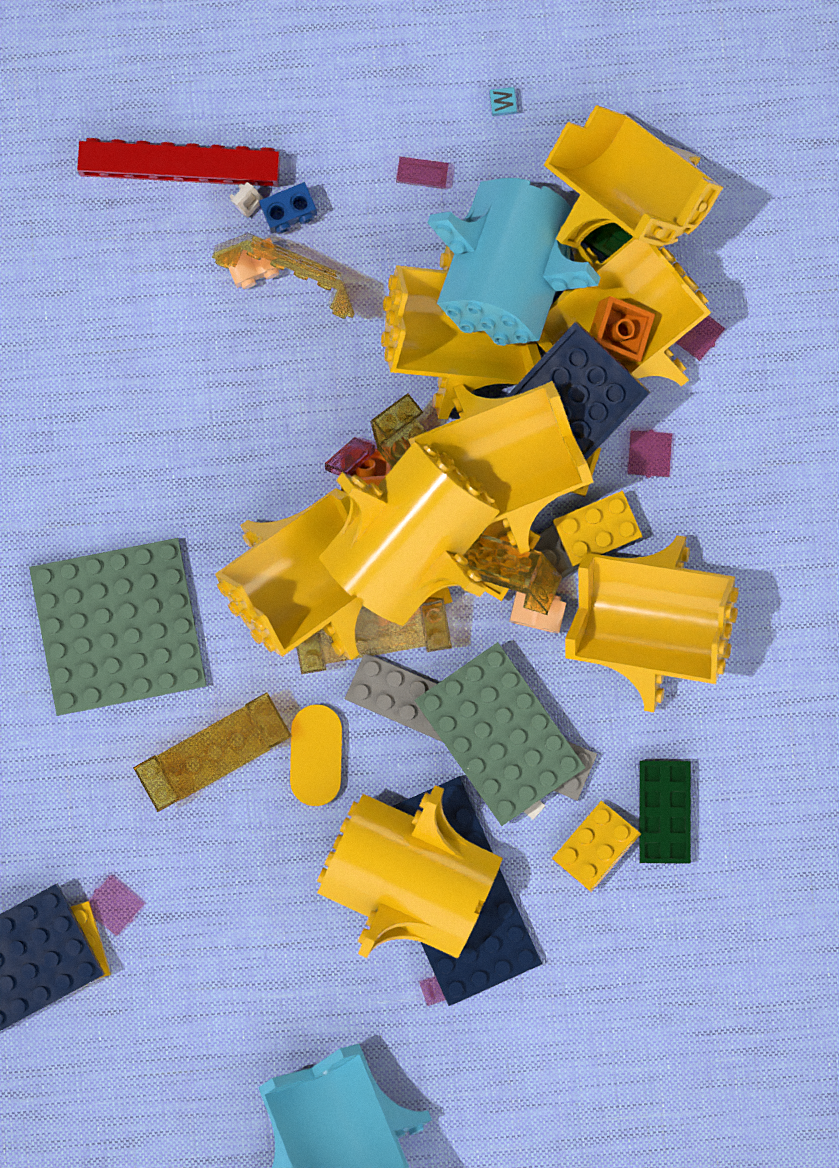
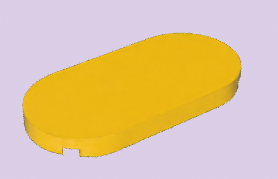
M316 704L301 709L292 722L290 786L293 794L300 802L309 806H322L335 798L341 786L342 724L338 715L332 709Z

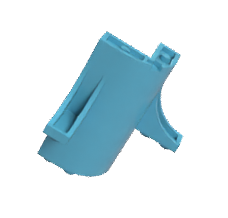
M500 178L480 182L471 209L463 220L457 218L450 211L431 214L427 222L454 253L437 304L462 332L485 331L494 343L501 346L539 341L555 291L598 286L601 278L588 262L571 261V246L561 244L556 240L562 225L572 210L568 203L553 190L545 186L542 189L530 185L531 181L520 178Z
M360 1044L340 1048L312 1068L273 1077L258 1087L274 1131L275 1156L272 1168H410L398 1139L405 1136L406 1132L414 1135L423 1131V1125L432 1120L429 1111L405 1109L383 1093L371 1074Z

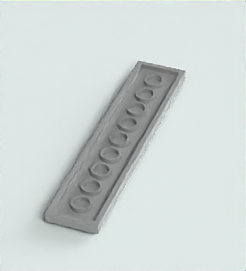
M364 653L345 700L443 742L414 701L434 687L436 683ZM567 741L586 768L553 791L578 801L597 754Z

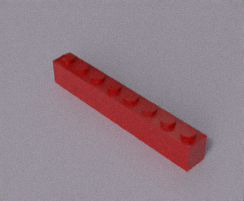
M87 138L86 141H79L77 171L82 177L245 185L248 182L252 186L279 187L280 154L270 147L250 150L247 146L225 149L223 145H211L210 148H204L195 143H187L185 146H176L172 142H161V145H151L150 142L142 140L136 141V144H130L121 139L101 142L97 138Z

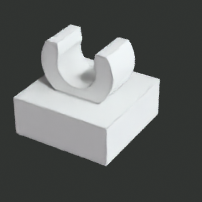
M247 182L245 185L239 184L240 191L235 196L231 194L230 198L237 209L249 218L259 206V200L264 198L254 186Z

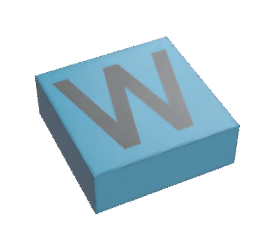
M514 87L491 89L489 91L492 116L517 114Z

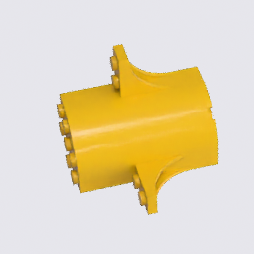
M600 105L594 107L584 126L568 122L565 125L544 163L547 169L580 194L556 237V240L561 244L578 248L584 238L593 230L609 223L618 224L638 241L657 246L673 244L678 241L677 237L683 233L689 235L699 226L711 210L723 187L696 167L701 159L696 154L665 144L628 115Z
M634 237L603 263L597 260L598 257L590 247L586 250L581 244L578 248L572 247L574 261L588 262L601 277L598 286L564 290L559 298L550 306L540 339L536 341L537 344L547 353L576 321L590 332L599 301L612 296L655 314L641 362L617 360L637 379L648 376H660L669 378L680 386L688 382L689 379L684 373L687 368L678 357L673 360L672 356L674 354L669 347L711 314V312L705 305L709 302L708 299L698 290L699 287L690 276L685 275L686 272L676 261L673 254L664 246L638 241Z
M446 246L445 253H441L440 268H443V270L396 265L394 275L389 276V296H385L383 300V311H386L385 331L382 332L381 346L385 347L384 360L388 362L390 372L438 377L439 389L433 395L432 406L436 408L438 419L447 420L452 409L455 407L452 399L457 397L453 387L463 384L469 392L492 384L517 385L541 359L536 341L506 344L504 346L497 345L485 331L462 332L451 318L446 315L437 304L454 257V253L448 246Z
M552 381L524 393L498 399L476 396L470 393L463 384L453 387L457 397L452 400L460 418L408 439L409 443L412 445L414 442H417L423 446L429 444L439 454L444 452L454 460L452 465L460 469L467 477L472 475L483 484L481 489L494 497L496 500L494 504L500 510L491 523L502 520L505 528L510 527V531L506 533L511 545H517L520 554L530 550L528 543L529 530L537 514L557 497L593 483L587 462L572 434L560 396Z
M417 442L410 446L378 486L370 483V485L366 484L357 475L351 477L343 472L340 474L336 481L350 497L349 515L341 531L319 556L320 561L346 592L351 596L355 594L357 598L363 601L362 605L375 614L401 626L405 625L428 597L440 589L450 586H461L463 590L481 597L486 591V588L480 582L482 578L477 572L467 566L469 562L463 555L500 512L494 504L496 501L494 497L481 489L483 484L472 475L467 477L460 469L452 465L454 460L446 453L442 452L439 454L429 444L423 446Z
M338 488L333 489L303 511L285 519L265 523L247 520L240 525L244 532L242 537L246 544L252 548L215 573L219 581L217 587L230 601L228 608L236 617L240 616L251 630L250 634L257 644L263 643L269 652L274 651L282 657L321 628H323L328 636H331L333 640L332 648L339 656L344 655L348 659L353 660L359 655L355 642V626L358 614L363 606V601L357 598L355 594L351 596L346 592L319 559V556L341 531L349 515L350 497Z
M676 535L673 542L665 549L655 554L638 558H618L585 552L578 567L579 608L565 638V658L600 664L621 673L636 687L643 700L644 711L654 713L657 704L663 701L664 688L660 687L664 676L716 684L719 674H724L725 658L729 659L732 645L728 642L732 633V623H736L738 608L734 607L739 594V588L735 587V576L685 569L684 562H688L690 548L686 547L685 536Z
M434 785L431 794L425 792L419 806L423 808V811L417 810L414 817L368 795L362 794L359 802L353 801L347 815L351 816V819L346 817L340 828V832L344 834L343 836L338 834L332 848L336 851L330 850L324 865L328 866V869L323 867L317 879V882L321 883L318 894L368 917L365 925L369 926V930L363 928L357 941L362 944L358 954L365 958H368L372 950L378 945L396 939L419 941L458 958L492 887L503 858L468 842L450 826L442 809L444 789Z

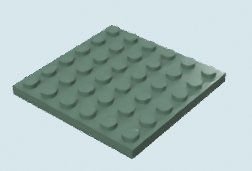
M179 538L29 567L56 716L207 687Z

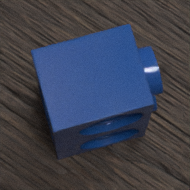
M305 182L259 200L260 208L271 234L287 232L291 229L292 225L299 222L300 224L309 223L317 215V209ZM303 200L307 203V207L303 210H297L294 208V204L297 201ZM275 210L284 212L283 218L279 220L271 218V214Z

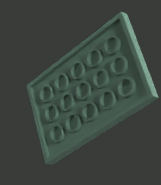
M498 642L414 700L501 826L586 768Z

